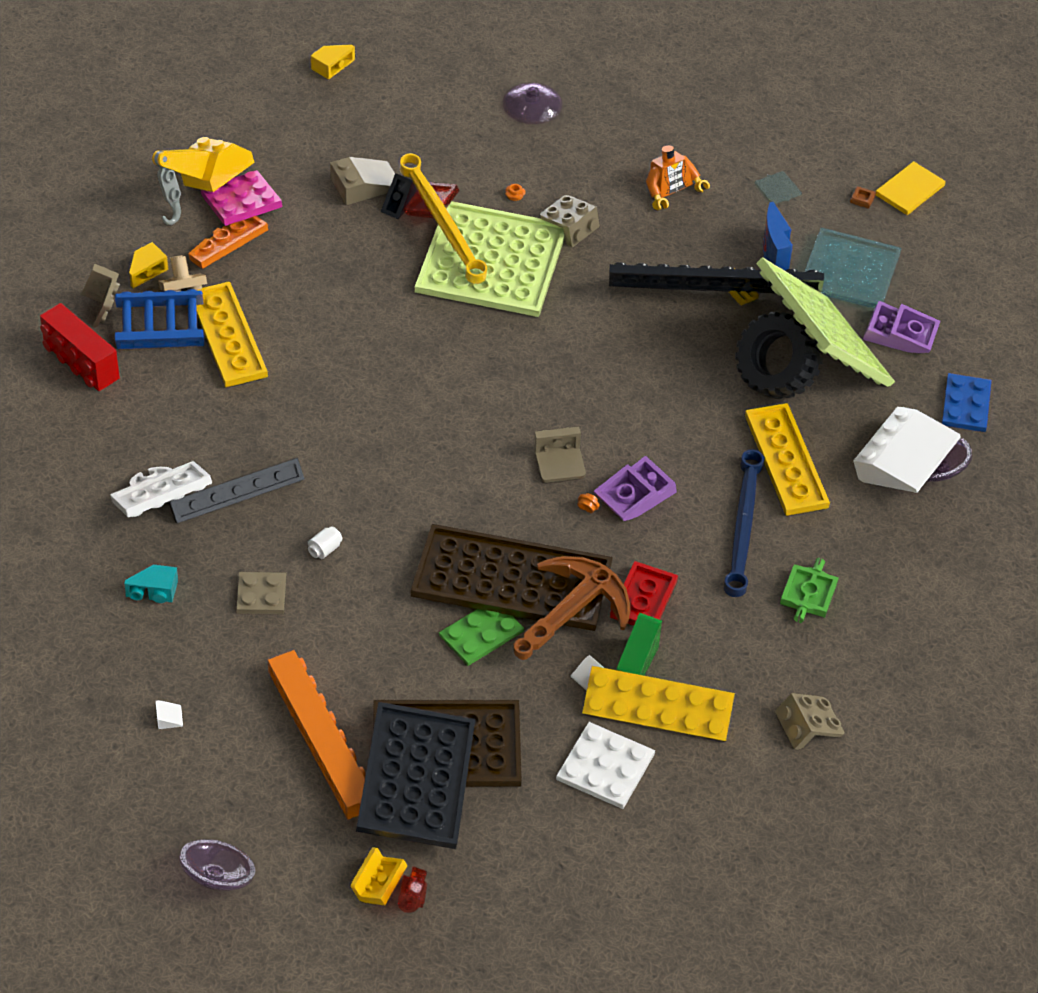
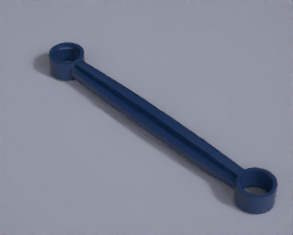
M753 449L747 450L742 454L740 463L744 476L736 517L731 573L727 574L724 582V591L731 597L743 596L748 586V579L744 575L753 522L757 474L761 472L764 463L763 454ZM753 459L759 464L751 465L746 460ZM739 581L744 586L742 588H733L728 583Z

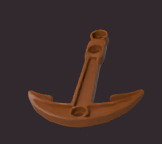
M563 556L538 563V570L553 572L566 578L573 574L583 581L545 618L538 620L524 633V638L515 641L514 654L521 660L531 657L533 650H538L554 636L557 629L599 594H603L611 602V610L618 619L620 630H625L630 616V601L626 587L611 569L599 562L584 557Z

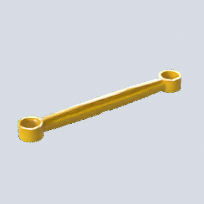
M412 153L403 155L400 160L401 174L413 180L439 227L465 264L466 279L473 284L484 282L487 276L486 263L475 259L452 217L421 172V159ZM407 163H413L417 166L414 168H408L404 165ZM480 269L483 273L473 274L470 270Z

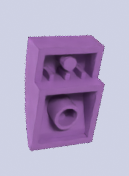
M878 301L871 315L863 340L910 353H929L940 321L903 304L897 309Z
M644 456L632 467L627 464L594 490V494L623 521L640 516L677 492L675 482L647 456Z

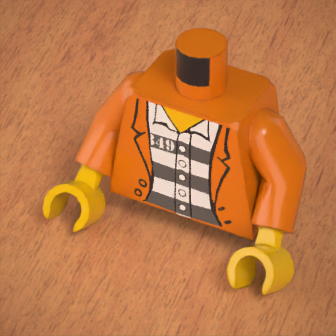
M673 146L662 147V156L652 160L646 179L651 197L655 199L652 206L656 210H661L660 203L664 209L668 208L669 202L663 197L693 185L692 181H695L694 188L698 192H703L701 183L706 189L710 188L708 181L699 178L700 174L693 163L686 156L674 151Z

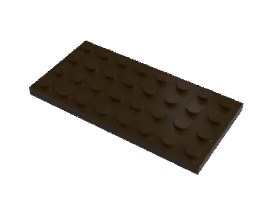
M432 524L411 588V597L540 620L545 618L583 580L573 574L566 578L553 572L538 570V563L563 556L584 557L599 562L611 569L613 557ZM599 594L563 625L595 631L604 595Z

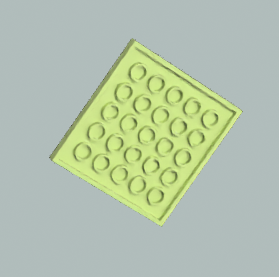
M447 201L445 208L464 237L475 259L486 263V279L480 284H473L466 279L465 264L438 225L417 279L415 293L539 317L565 239L564 229L540 218ZM480 269L470 270L473 274L483 273Z
M763 257L756 263L761 269V276L773 284L771 286L772 290L784 298L782 300L783 304L795 312L794 318L800 324H804L807 327L805 332L812 339L818 341L816 346L824 354L828 352L833 359H839L847 367L850 365L857 373L861 371L866 378H872L878 385L882 383L888 387L895 382L827 296Z

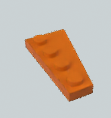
M253 216L226 226L224 225L221 229L217 228L213 231V236L210 239H204L188 253L189 259L203 269L268 231V224L259 217Z

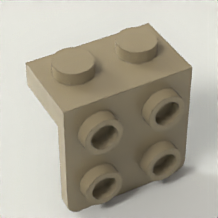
M564 195L540 213L542 220L564 229L566 244L572 248L600 227L597 206L569 195Z
M94 264L81 293L83 296L101 302L93 327H98L100 322H105L108 311H110L114 302L113 297L120 283L116 282L118 273Z
M579 427L535 432L534 452L542 482L582 479L586 476L580 451L581 432Z
M791 693L775 710L793 748L796 750L804 748L815 735L841 737L844 734L841 723L834 714L830 702L824 697Z

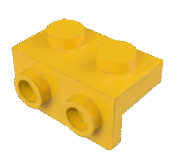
M372 847L357 875L354 877L351 888L359 901L386 905L407 868V864L404 859L383 857L378 848Z

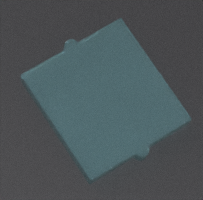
M784 171L774 175H767V177L755 181L759 189L774 204L790 201L791 198L802 195V192Z

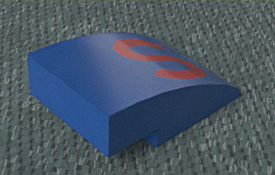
M770 202L763 238L764 258L785 271L789 269L793 247L790 242L791 228L774 202Z

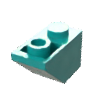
M152 565L126 579L124 583L126 597H130L133 600H141L145 588H148L149 600H153L156 603L173 602L178 583L177 567Z

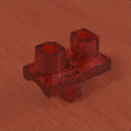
M413 866L409 876L403 875L398 896V906L402 911L411 913L416 911L418 907L423 908L427 890V883L424 881L427 875L426 870Z

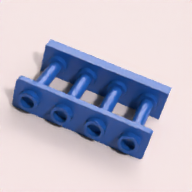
M189 289L178 292L167 290L165 292L144 291L142 293L122 292L115 294L116 307L122 308L123 331L115 332L117 349L204 346L203 329H197L196 306L203 304L202 291ZM188 305L187 330L175 329V306ZM153 306H166L165 331L153 330ZM131 307H144V331H131Z

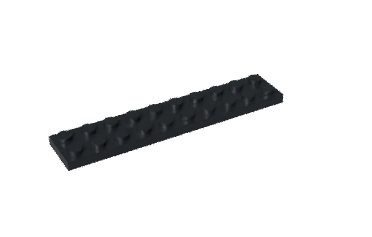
M617 262L614 265L610 264L609 286L722 292L746 291L748 293L776 294L771 288L773 284L761 276V270H755L752 267H745L743 269H734L729 266L721 267V269L712 268L711 266L691 268L689 265L669 267L667 264L648 266L645 263L627 265L623 262ZM796 269L785 270L821 293L824 284V273L818 270H808L806 272H798Z

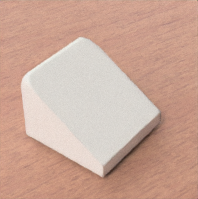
M590 655L582 661L571 675V678L586 691L591 666L604 668Z
M156 701L158 729L183 727L181 705Z

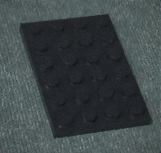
M378 702L356 832L456 849L475 719Z

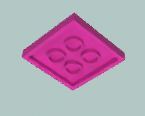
M250 171L244 175L234 177L214 192L201 190L205 201L225 226L282 207V200L258 171Z

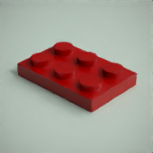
M634 561L624 582L630 601L628 624L634 626L639 613L660 620L676 586L678 575ZM611 610L610 618L618 620Z

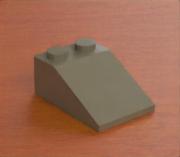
M347 157L330 162L331 180L346 205L387 194L395 175L388 161Z

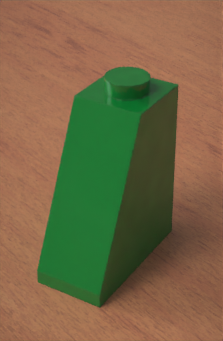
M639 613L617 666V671L645 676L659 648L662 620Z

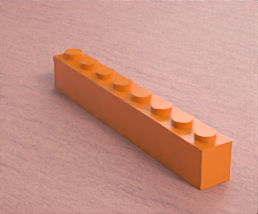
M295 650L268 659V673L347 820L358 816L366 776L365 770L362 766L358 767L355 752L352 748L348 749L346 737L342 729H337L335 716L332 711L328 712L323 694H318L313 676H308L304 659L302 657L299 658Z

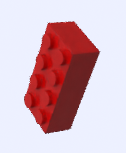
M62 303L40 315L43 346L48 352L53 351L62 364H68L76 376L80 375L83 377L88 387H94L96 390L101 391L120 379L116 349Z

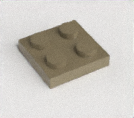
M239 572L237 614H284L286 573Z

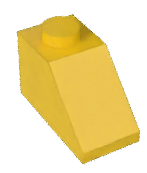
M323 46L311 55V69L327 79L332 78L355 60V46Z
M153 242L134 252L129 272L132 288L168 270L167 256Z

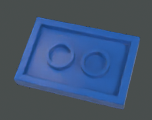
M948 373L942 424L950 427L986 432L992 380Z

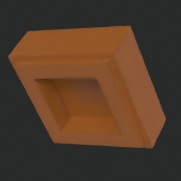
M857 186L850 199V203L869 209L876 196V192Z

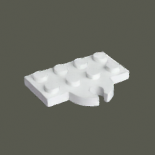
M194 461L174 469L169 467H153L148 469L149 476H143L141 472L137 473L131 478L129 487L112 493L110 496L112 502L127 517H136L150 508H159L165 502L181 499L187 493L203 490L207 485L212 484L210 475Z

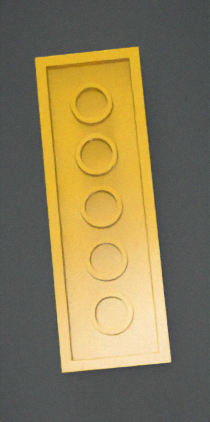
M225 282L198 289L197 291H202L203 304L196 305L197 318L225 387L268 377V371L231 283Z
M788 403L746 410L745 418L759 452L764 456V464L785 515L829 508V499Z
M591 666L582 713L726 741L735 693Z

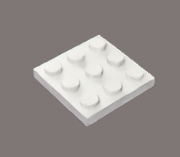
M588 722L557 774L556 780L624 809L652 760L655 750Z

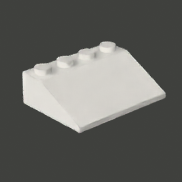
M897 406L853 460L858 479L864 483L917 493L961 438L960 434L918 410Z

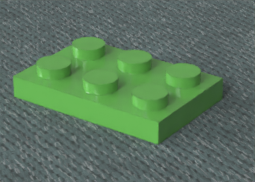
M477 609L439 632V636L469 666L524 632V627L511 615Z

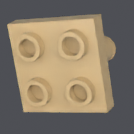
M183 255L170 257L174 276L171 279L158 281L160 290H174L176 292L181 291V288L202 289V285L207 284L206 275L201 273L189 275L186 257Z

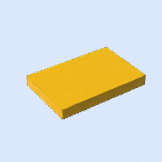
M913 161L877 189L876 196L908 215L944 187L946 181Z

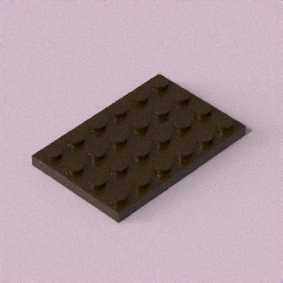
M373 700V730L378 702L475 719L466 787H521L519 700Z

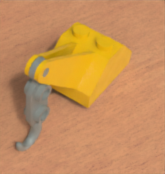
M208 137L199 138L189 149L155 151L152 161L160 168L157 176L163 196L173 210V216L170 220L162 216L163 222L166 225H173L179 220L181 215L179 204L181 191L175 172L181 174L184 186L214 192L254 163L252 152L233 143L209 139Z

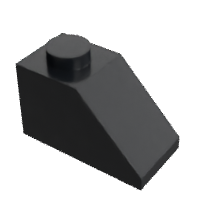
M395 173L380 212L399 219L416 200L419 192L411 178Z

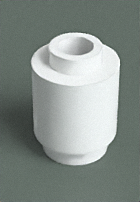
M332 526L324 528L308 541L309 553L314 558L324 559L340 546L342 541L340 532Z

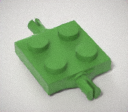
M816 558L813 568L795 564L793 566L780 604L797 609L794 617L796 622L799 619V623H802L806 613L824 618L827 614L839 577L822 571L825 564L824 559H821L820 562V558Z

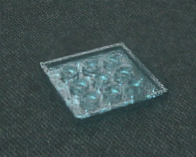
M820 228L805 272L808 270H818L824 273V284L821 293L825 296L875 308L878 301H885L902 248Z

